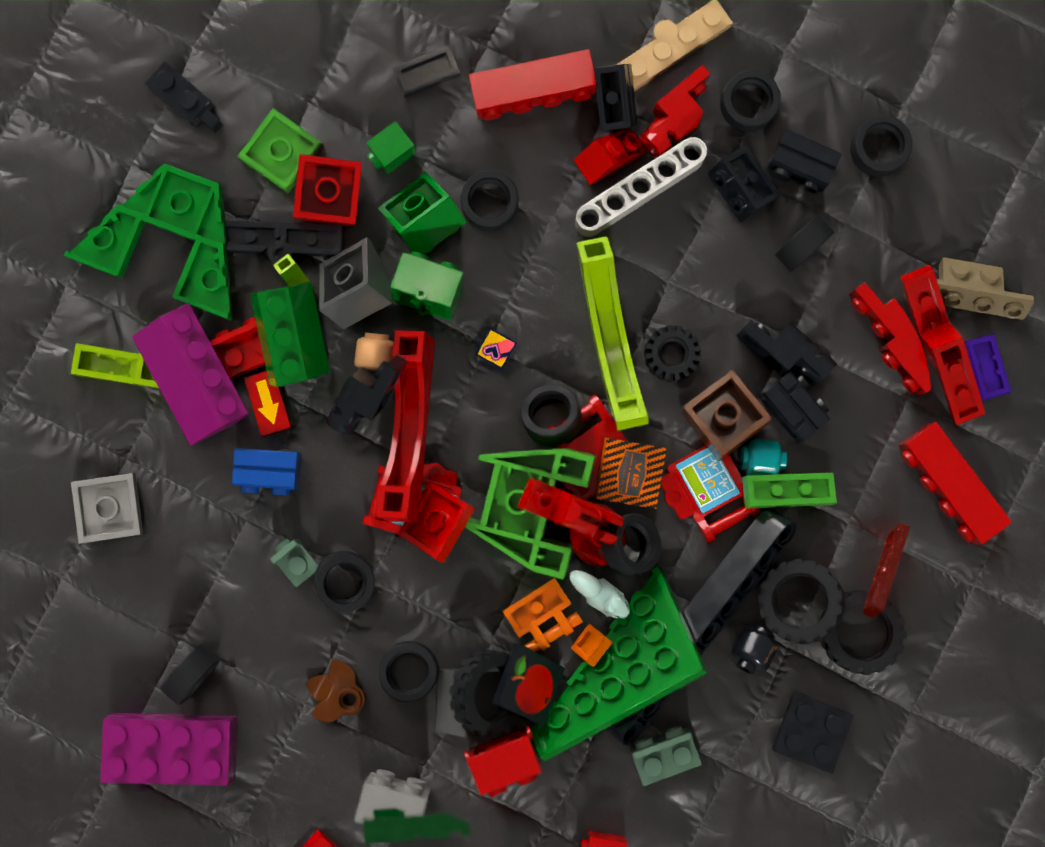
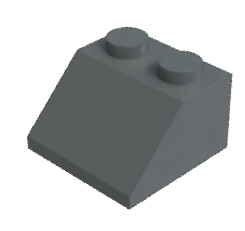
M365 238L320 264L319 311L343 329L392 304L391 279L370 239Z

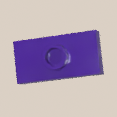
M995 334L965 341L964 343L982 401L1012 393Z

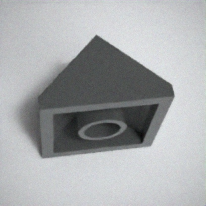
M438 668L435 732L461 737L482 736L461 727L463 724L458 723L453 716L456 713L450 707L452 695L449 694L450 685L453 686L455 680L452 679L453 675L459 669ZM487 670L483 673L476 686L475 706L479 715L485 720L490 719L499 711V706L492 704V701L500 683V670Z

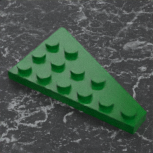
M658 566L652 569L653 575L641 591L637 589L631 597V601L628 604L630 609L629 615L625 618H615L609 626L611 630L606 637L613 643L597 664L593 667L586 661L582 662L567 681L568 687L556 702L553 701L545 726L534 725L531 732L540 759L544 761L549 760L707 674V670L666 576Z

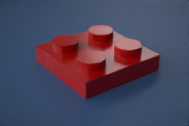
M429 481L421 494L418 523L405 522L398 535L437 561L444 563L476 508Z

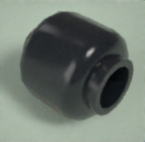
M753 625L752 628L743 629L731 652L734 659L738 661L736 666L740 670L752 675L755 671H767L778 651V645L774 640L775 635L765 628Z

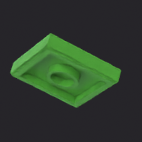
M272 108L237 157L286 193H289L297 182L299 154L316 156L323 147V143Z

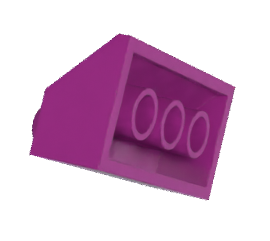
M189 303L160 316L132 336L137 349L190 447L246 419L248 412Z

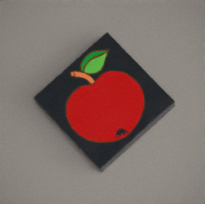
M514 643L492 704L537 726L544 727L565 667L521 644Z

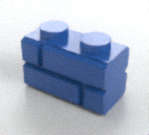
M235 448L232 485L241 486L240 492L259 494L260 488H272L271 494L290 496V490H299L302 455L298 452Z

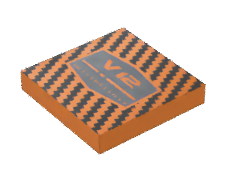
M605 438L595 499L657 509L667 448Z

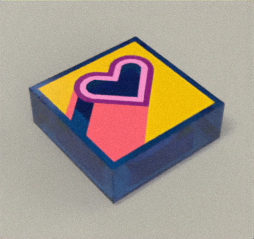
M490 328L475 355L503 370L517 342Z

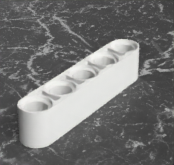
M696 137L685 139L584 204L576 214L575 226L577 231L586 237L597 235L696 171L702 165L707 154L705 143ZM687 149L695 150L699 155V159H687L684 151ZM662 165L670 166L674 174L670 177H664L659 173L658 168ZM638 181L644 182L648 186V191L643 194L637 193L632 185ZM610 198H618L622 201L623 207L619 210H612L608 207L607 201ZM586 214H592L597 218L598 223L595 226L588 227L582 223L581 218Z

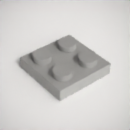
M136 473L71 482L79 544L143 535Z

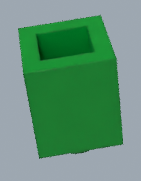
M396 121L366 143L370 151L367 154L368 159L377 170L382 167L387 174L416 154L414 144Z

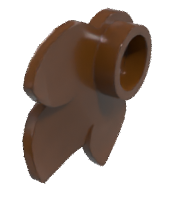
M333 659L331 661L329 675H317L306 681L310 694L319 702L312 716L320 721L333 722L343 714H357L365 704V694L356 685L355 672L348 664L341 660ZM348 693L355 696V703L352 705L345 702L344 697Z

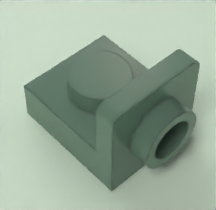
M288 538L273 549L276 554L270 558L272 563L280 567L296 588L316 572L319 565L299 539H294L291 542Z

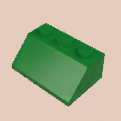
M312 282L250 293L269 385L279 387L306 381L329 373L330 369Z

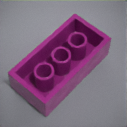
M113 713L103 718L100 783L228 786L236 779L238 716Z

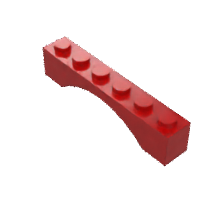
M395 330L392 359L399 355L408 362L395 385V415L392 444L385 473L379 486L377 517L387 521L418 523L435 350V339L425 331Z

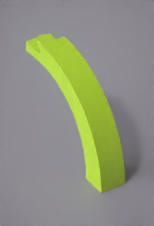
M608 237L577 242L592 334L606 395L617 430L649 424L648 415L628 345L617 287L614 257Z

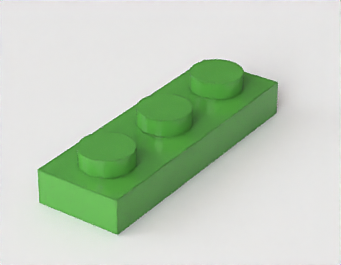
M833 473L746 475L742 477L745 508L823 506L837 503Z

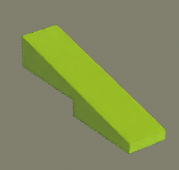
M76 343L70 374L159 388L140 353L136 354Z

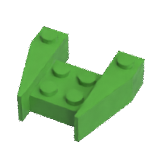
M568 447L484 453L479 455L478 460L493 463L495 466L481 520L470 518L465 527L531 571L564 580L573 552L572 544L544 537L548 519L519 508L518 504L530 477L555 488L558 480L587 488L590 485L597 455Z

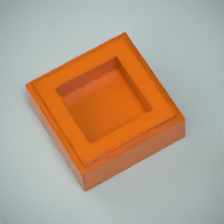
M589 623L571 646V649L594 667L613 642Z

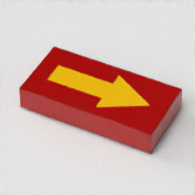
M267 371L244 378L261 437L292 429L280 386L269 385Z

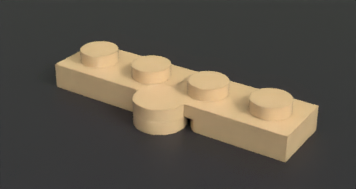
M712 0L678 24L670 20L658 22L653 31L654 40L617 65H632L635 92L729 29L733 22L719 2Z

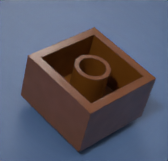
M733 369L683 406L681 412L682 416L719 462L765 428L772 419Z

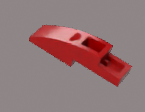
M865 282L848 295L852 298L851 304L854 309L861 315L865 314L872 322L871 328L875 334L887 340L879 348L883 354L881 359L891 370L895 369L901 375V383L910 393H916L917 396L927 393L931 390L929 368L921 341L913 324L895 298L883 304Z

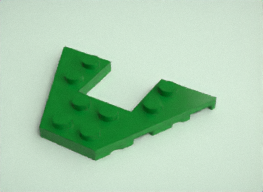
M163 164L153 173L151 179L144 181L135 189L137 192L123 205L118 204L103 218L102 223L98 227H93L87 232L89 235L73 250L64 253V256L71 260L122 279L145 223L185 237L195 242L172 298L186 304L189 303L191 306L230 321L232 320L223 187L219 183Z

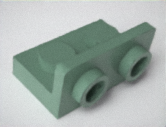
M682 726L672 727L664 731L665 736L653 740L652 736L642 738L634 743L635 747L630 748L643 787L702 765L692 739V733L688 727L682 729Z

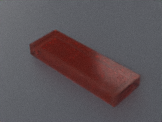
M899 523L888 533L863 609V614L874 619L885 608L910 526Z

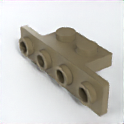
M945 257L942 258L939 264V279H937L946 307L1023 320L1034 304V296L1004 291L1002 267Z

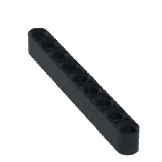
M771 507L765 508L756 517L682 613L700 657L795 535L796 524ZM672 693L609 726L606 730L623 745H630L640 736Z

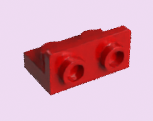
M255 317L246 320L243 323L244 326L235 330L227 329L217 333L215 339L210 341L230 380L265 365Z

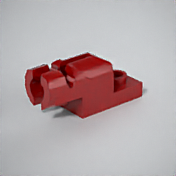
M704 65L700 66L656 103L652 112L656 119L639 137L642 145L653 158L656 159L671 148V144L677 145L698 127L703 110L694 99L707 89L706 82L711 74Z
M531 477L518 504L519 508L609 545L615 543L618 537L599 529V526L590 523L591 519L604 520L620 527L623 526L624 521L621 515Z

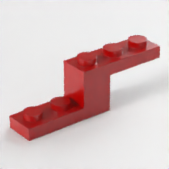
M927 265L901 276L900 280L926 358L937 370L952 421L957 426L986 414L964 339L949 322L934 269Z

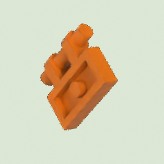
M555 577L502 611L519 638L529 631L531 632L534 639L525 644V647L534 652L541 649L545 651L551 647V642L564 634L568 636L574 632V627L583 622L577 611L567 618L563 614L562 610L571 605V602ZM554 616L558 624L542 633L538 626Z

